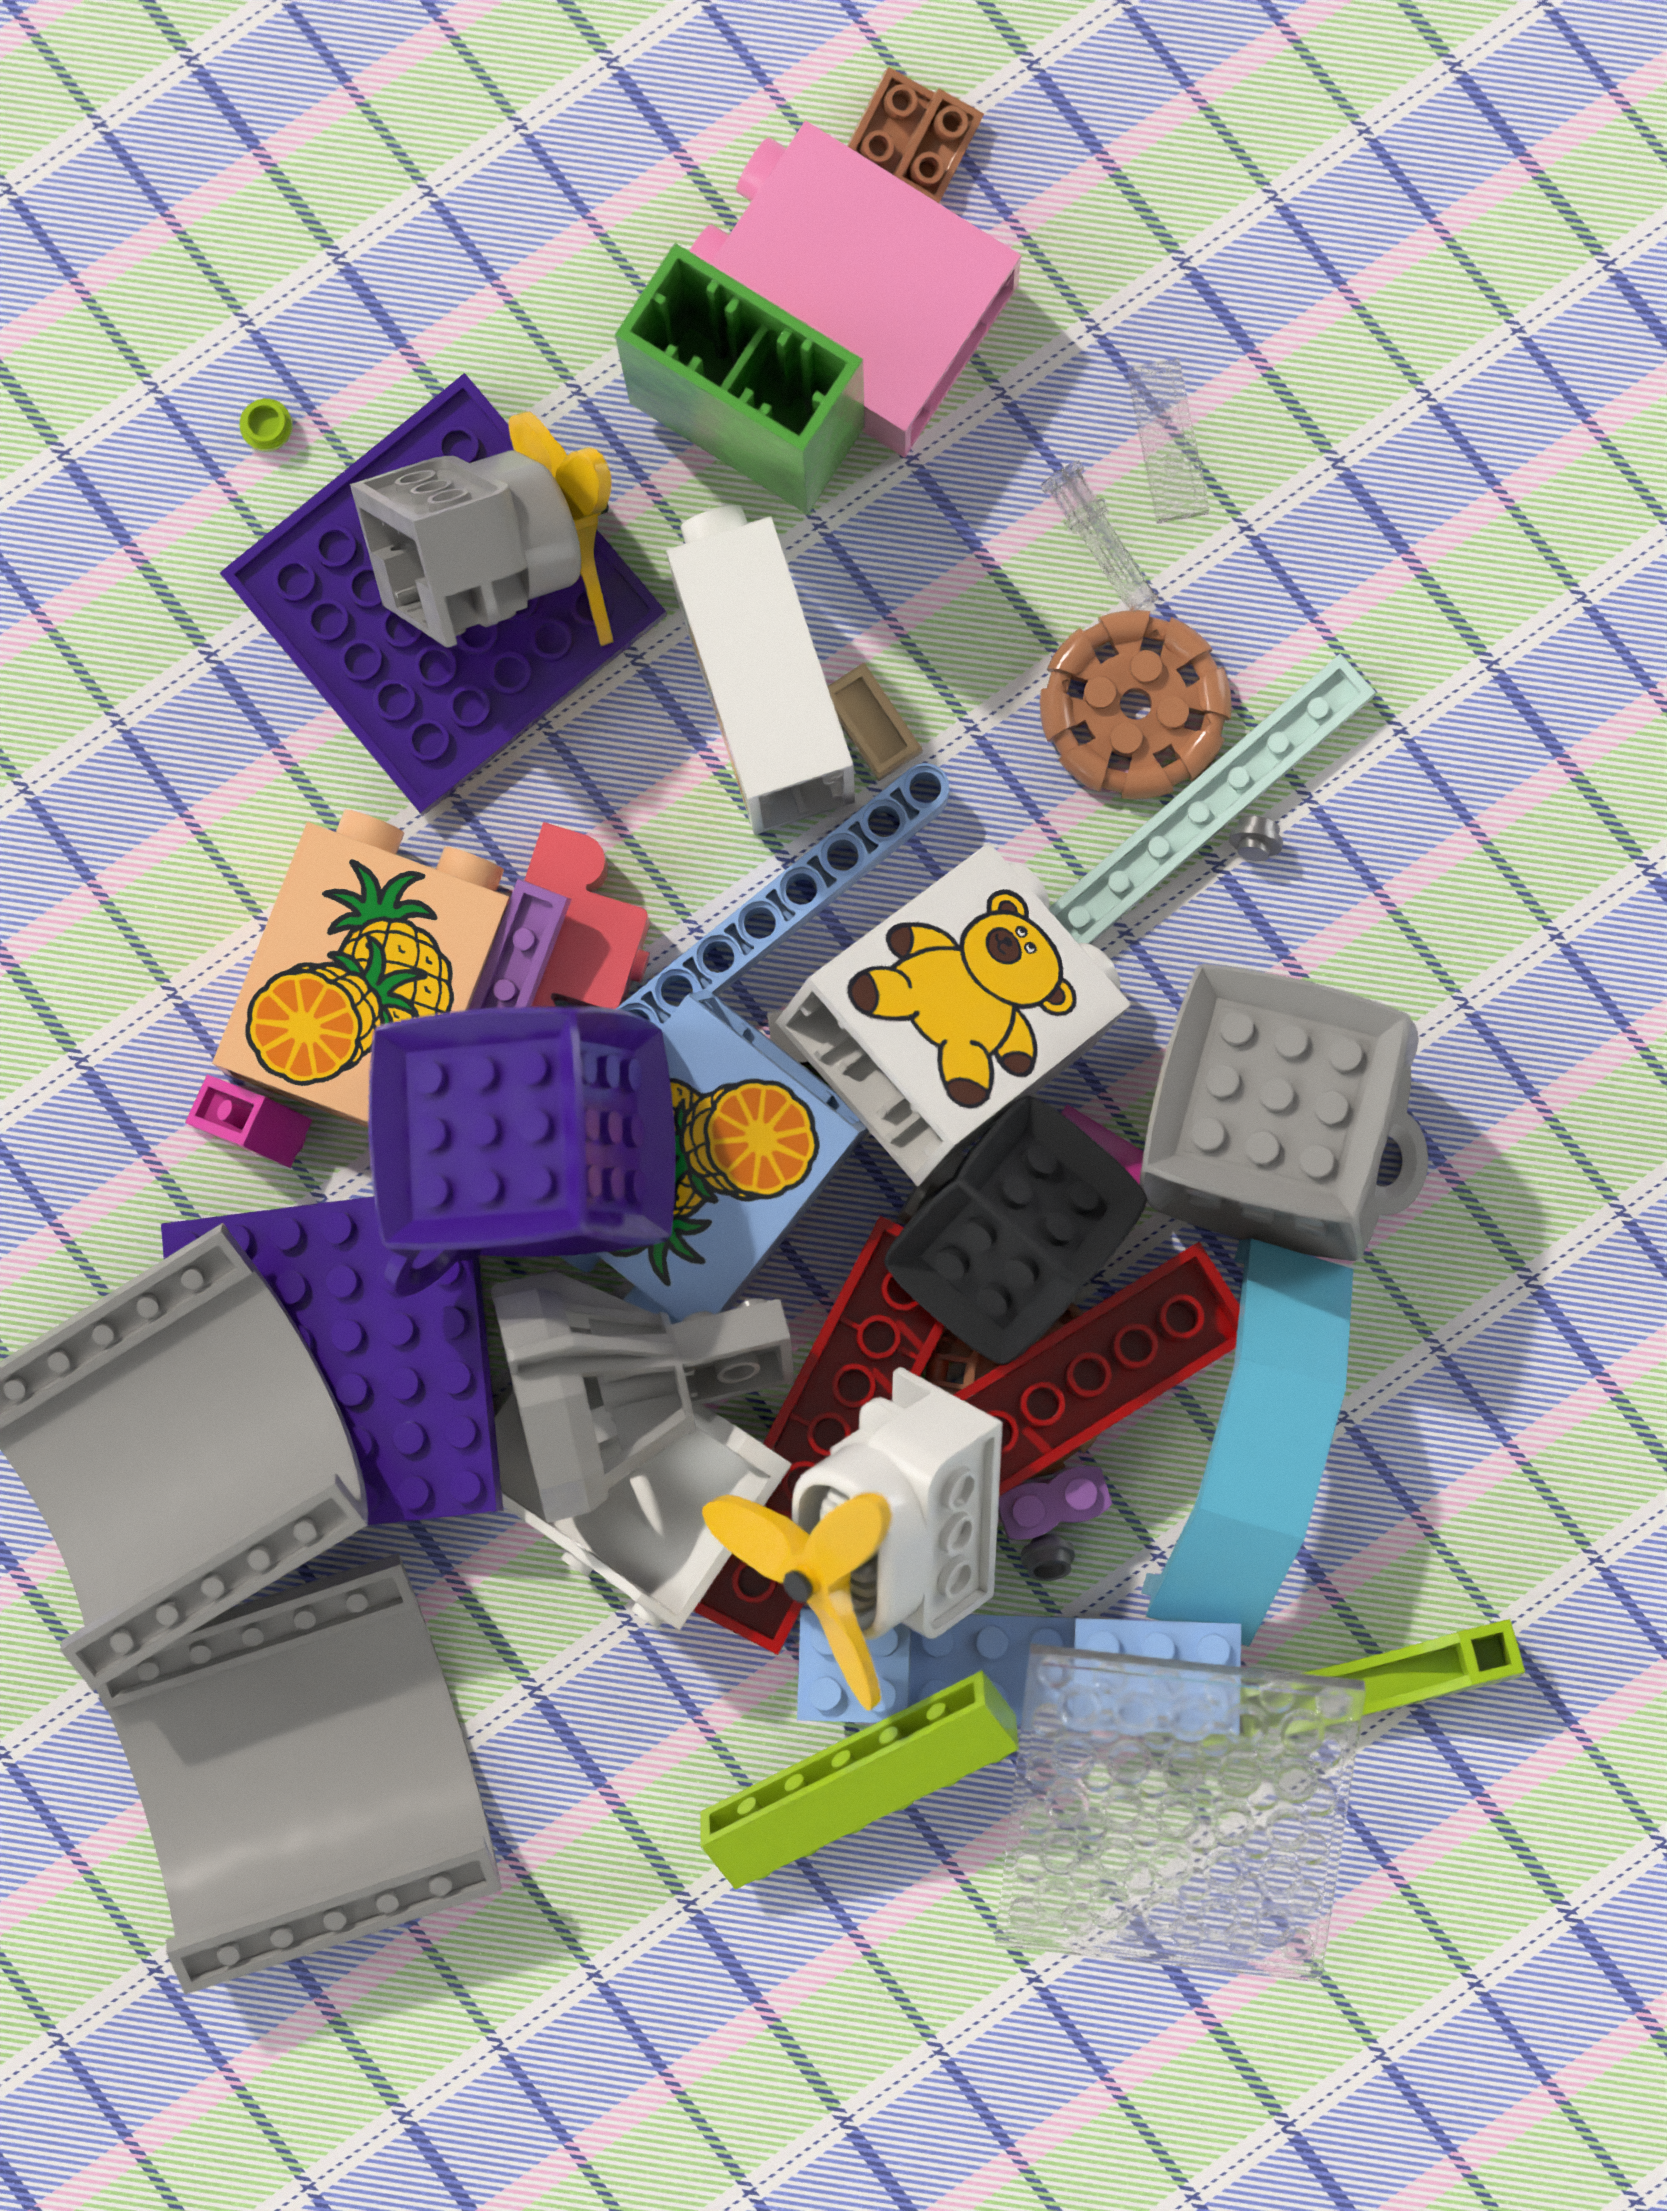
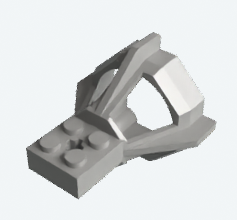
M556 1271L496 1284L491 1288L546 1523L590 1513L609 1498L608 1489L687 1433H692L695 1430L693 1406L794 1382L791 1337L780 1298L770 1301L761 1298L751 1299L742 1302L733 1310L716 1314L706 1311L697 1312L685 1317L682 1322L671 1324L667 1313H651ZM570 1326L591 1329L592 1335L571 1333ZM597 1376L603 1405L590 1411L582 1377ZM619 1440L621 1452L605 1464H602L600 1451Z

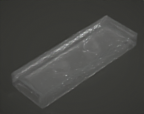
M1174 358L1127 367L1126 373L1157 524L1209 514L1210 508L1180 359Z

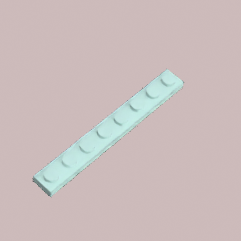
M1341 654L1336 656L1050 906L1049 911L1078 944H1092L1374 698L1376 692Z

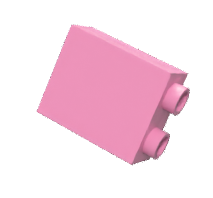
M805 120L787 148L768 137L759 145L748 161L738 181L736 192L750 200L751 203L731 233L727 234L713 224H710L702 231L689 251L862 358L865 428L862 432L905 458L1018 287L1021 255Z

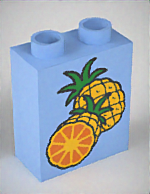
M708 989L688 994L661 1028L669 1068L675 1126V1198L671 1237L667 1242L643 1247L593 1254L560 1256L574 1267L585 1272H591L602 1258L634 1284V1287L623 1301L651 1313H667L671 1324L682 1322L685 1317L697 1312L706 1311L716 1314L729 1311L869 1132L832 1088Z

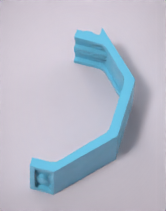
M1252 1238L1239 1240L1234 1261L1244 1264L1235 1361L1199 1493L1165 1568L1160 1575L1147 1573L1141 1594L1151 1596L1146 1614L1147 1618L1176 1622L1241 1624V1645L1247 1647L1250 1646L1305 1540L1346 1391L1353 1285L1352 1268Z

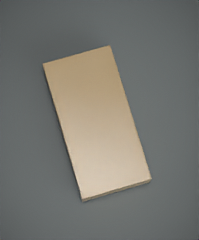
M862 663L827 686L840 725L878 782L923 753V749L865 663Z

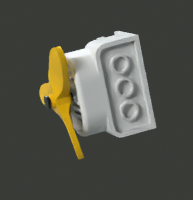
M899 1367L893 1371L892 1402L881 1397L867 1402L861 1408L859 1430L833 1446L829 1457L806 1471L800 1477L793 1494L792 1521L786 1516L756 1502L728 1494L716 1497L702 1509L707 1527L723 1546L763 1576L783 1583L787 1593L795 1601L808 1603L820 1620L833 1655L848 1685L866 1710L870 1711L880 1703L881 1691L865 1641L879 1638L899 1623L906 1625L926 1638L934 1639L994 1597L1002 1422Z

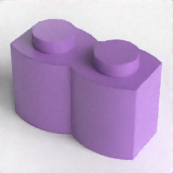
M1079 1466L1062 1472L1048 1484L1027 1483L1012 1488L998 1499V1512L1007 1539L1026 1540L1049 1532L1059 1522L1079 1523L1093 1519L1105 1512L1113 1503L1101 1467Z

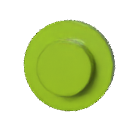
M263 398L253 401L243 410L239 421V428L243 439L250 447L258 451L270 452L286 444L292 434L293 422L289 411L282 403L274 399Z

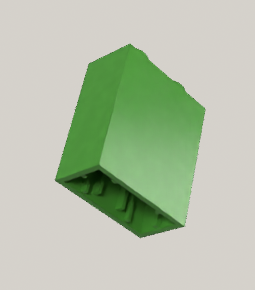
M674 243L614 334L631 405L807 515L865 428L862 358L677 243Z

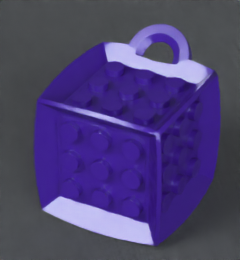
M509 1007L464 1010L416 1017L379 1025L374 1030L369 1072L368 1128L370 1163L381 1241L387 1249L394 1252L385 1270V1281L400 1296L416 1294L441 1278L457 1261L472 1260L479 1255L541 1257L593 1254L667 1242L671 1237L675 1198V1126L666 1050L662 1030L656 1024L637 1014L614 1008ZM422 1250H439L421 1267L417 1269L412 1267V1263Z

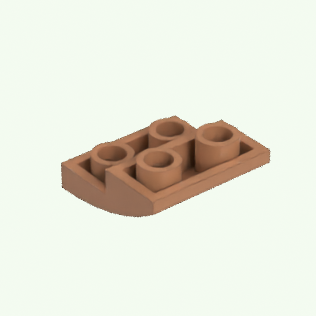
M888 67L871 96L847 146L932 200L940 203L984 113L940 88L933 92Z

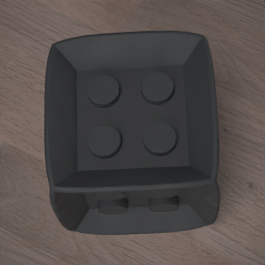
M1027 1095L1012 1104L994 1122L964 1157L954 1176L941 1185L921 1206L893 1241L886 1254L884 1264L897 1283L955 1336L987 1359L1000 1365H1007L1023 1355L1058 1320L1073 1302L1081 1287L1103 1268L1140 1219L1148 1198L1133 1176L1078 1126L1050 1105Z

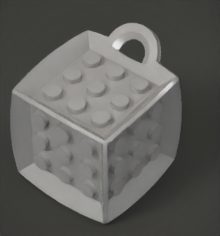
M1201 964L1196 967L1168 1043L1149 1120L1140 1172V1186L1148 1198V1204L1154 1210L1165 1215L1240 1240L1252 1238L1302 1254L1349 1261L1361 1258L1372 1238L1379 1216L1396 1214L1408 1208L1421 1192L1427 1175L1428 1150L1426 1140L1418 1123L1407 1113L1411 1090V1065L1415 1058L1419 1041L1417 1028L1406 1012L1371 999L1302 979L1221 965ZM1390 1136L1400 1147L1402 1166L1398 1177L1393 1183L1387 1186H1378L1376 1183L1381 1157L1387 1139Z

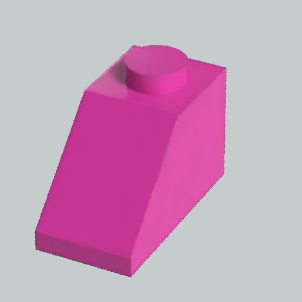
M206 1075L185 1123L260 1157L291 1168L296 1155L304 1146L306 1133L312 1119L265 1096Z

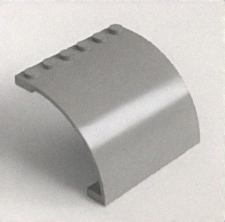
M224 1223L0 1361V1450L33 1498L67 1567L81 1609L84 1627L63 1639L60 1651L92 1691L367 1526V1499L361 1468L349 1431L332 1391L289 1313Z
M399 1553L232 1607L96 1689L105 1710H108L115 1726L150 1828L163 1876L175 1937L166 1939V1953L185 1995L502 1891L492 1839L462 1729L433 1641Z

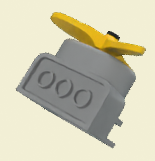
M522 412L509 418V433L515 451H506L472 463H468L456 456L436 457L350 484L383 606L445 647L456 645L455 636L464 633L468 627L481 624L484 627L497 624L498 621L514 616L516 611L527 608L528 600L572 586L576 583L580 574L584 581L600 645L604 646L613 642L594 560V541L598 526V516L609 511L608 501L612 485L608 464L598 450L587 447L567 455L564 448L554 439L546 426L534 414Z

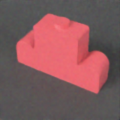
M546 822L542 824L524 881L566 896L572 900L531 1007H557L555 1001L562 1000L581 1007L616 1009L626 1001L632 981L641 983L644 977L650 952L642 949L650 927V919L647 911L641 907L592 893L605 882L609 867L604 851L595 839Z

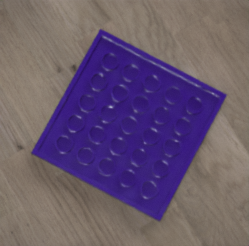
M465 373L219 572L422 817L667 616V611L598 530H596L594 541V560L613 637V642L601 646L581 574L576 583L570 587L528 600L527 608L516 611V614L511 618L498 621L497 624L488 627L477 624L466 628L464 633L455 636L457 644L450 647H445L383 606L350 484L436 457L456 456L468 463H472L506 451H515L511 442L509 424Z
M374 1196L161 1223L164 1259L224 1223L271 1286L316 1359L341 1411L363 1476L368 1509L367 1526L504 1511L479 1256L472 1260L457 1261L441 1278L424 1290L413 1295L400 1296L385 1281V1270L394 1252L382 1244ZM422 1250L412 1263V1267L414 1269L421 1267L439 1250Z

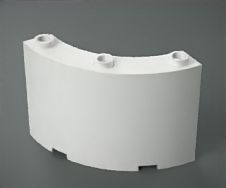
M570 1326L571 1333L592 1335L591 1329ZM597 1376L582 1377L590 1411L602 1406L603 1401ZM512 1386L494 1413L503 1507L564 1548L566 1552L561 1559L587 1577L592 1570H595L636 1601L631 1611L657 1629H659L663 1621H666L680 1631L732 1554L711 1534L703 1518V1507L716 1497L727 1494L739 1496L764 1506L792 1464L701 1404L692 1407L695 1430L692 1433H687L608 1489L609 1498L593 1511L546 1523L516 1395ZM619 1440L600 1451L602 1464H605L621 1452Z

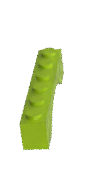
M1511 1618L1334 1666L1240 1685L1239 1735L1196 1734L1201 1754L1205 1756L1519 1678L1525 1673Z

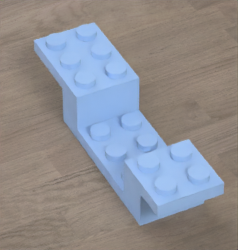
M800 1610L797 1720L878 1723L983 1670L1016 1714L1017 1726L1072 1727L1073 1730L1239 1735L1241 1624L969 1614L934 1639L926 1638L906 1625L899 1623L879 1638L865 1641L881 1691L880 1703L869 1711L861 1705L848 1685L833 1655L818 1616L813 1610Z

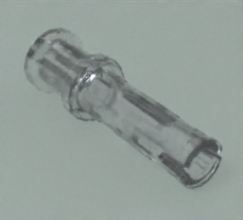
M1080 460L1065 466L1047 478L1040 487L1044 493L1052 494L1067 518L1064 523L1067 530L1072 531L1073 534L1079 533L1127 610L1136 612L1146 609L1156 602L1159 597L1153 592L1132 559L1131 554L1125 548L1105 515L1109 512L1107 509L1108 504L1104 498L1098 499L1082 475L1084 466Z

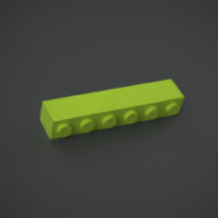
M983 1670L700 1811V1847L735 1890L754 1880H762L773 1871L801 1857L811 1856L821 1847L847 1834L857 1833L866 1825L894 1811L906 1809L914 1801L942 1787L956 1784L962 1777L989 1764H995L1004 1760L1009 1754L1019 1750L1016 1714Z

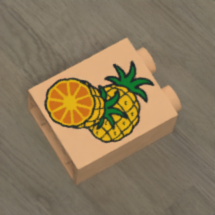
M349 809L344 810L336 832L307 822L212 1064L228 1076L368 1128L369 1072L374 1030L379 1025L396 1021L469 1010L510 900L509 896L496 892L504 869L479 856L446 846L442 851L436 869L396 854L405 834L402 830L372 816Z

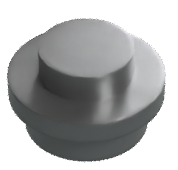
M1245 816L1240 818L1237 827L1231 830L1229 843L1238 850V854L1241 857L1251 861H1265L1269 856H1274L1281 852L1283 839L1279 835L1280 826L1276 822L1260 816Z
M1044 1534L1033 1538L1021 1550V1563L1028 1569V1575L1032 1579L1038 1581L1058 1580L1071 1572V1563L1075 1559L1074 1546L1057 1535Z

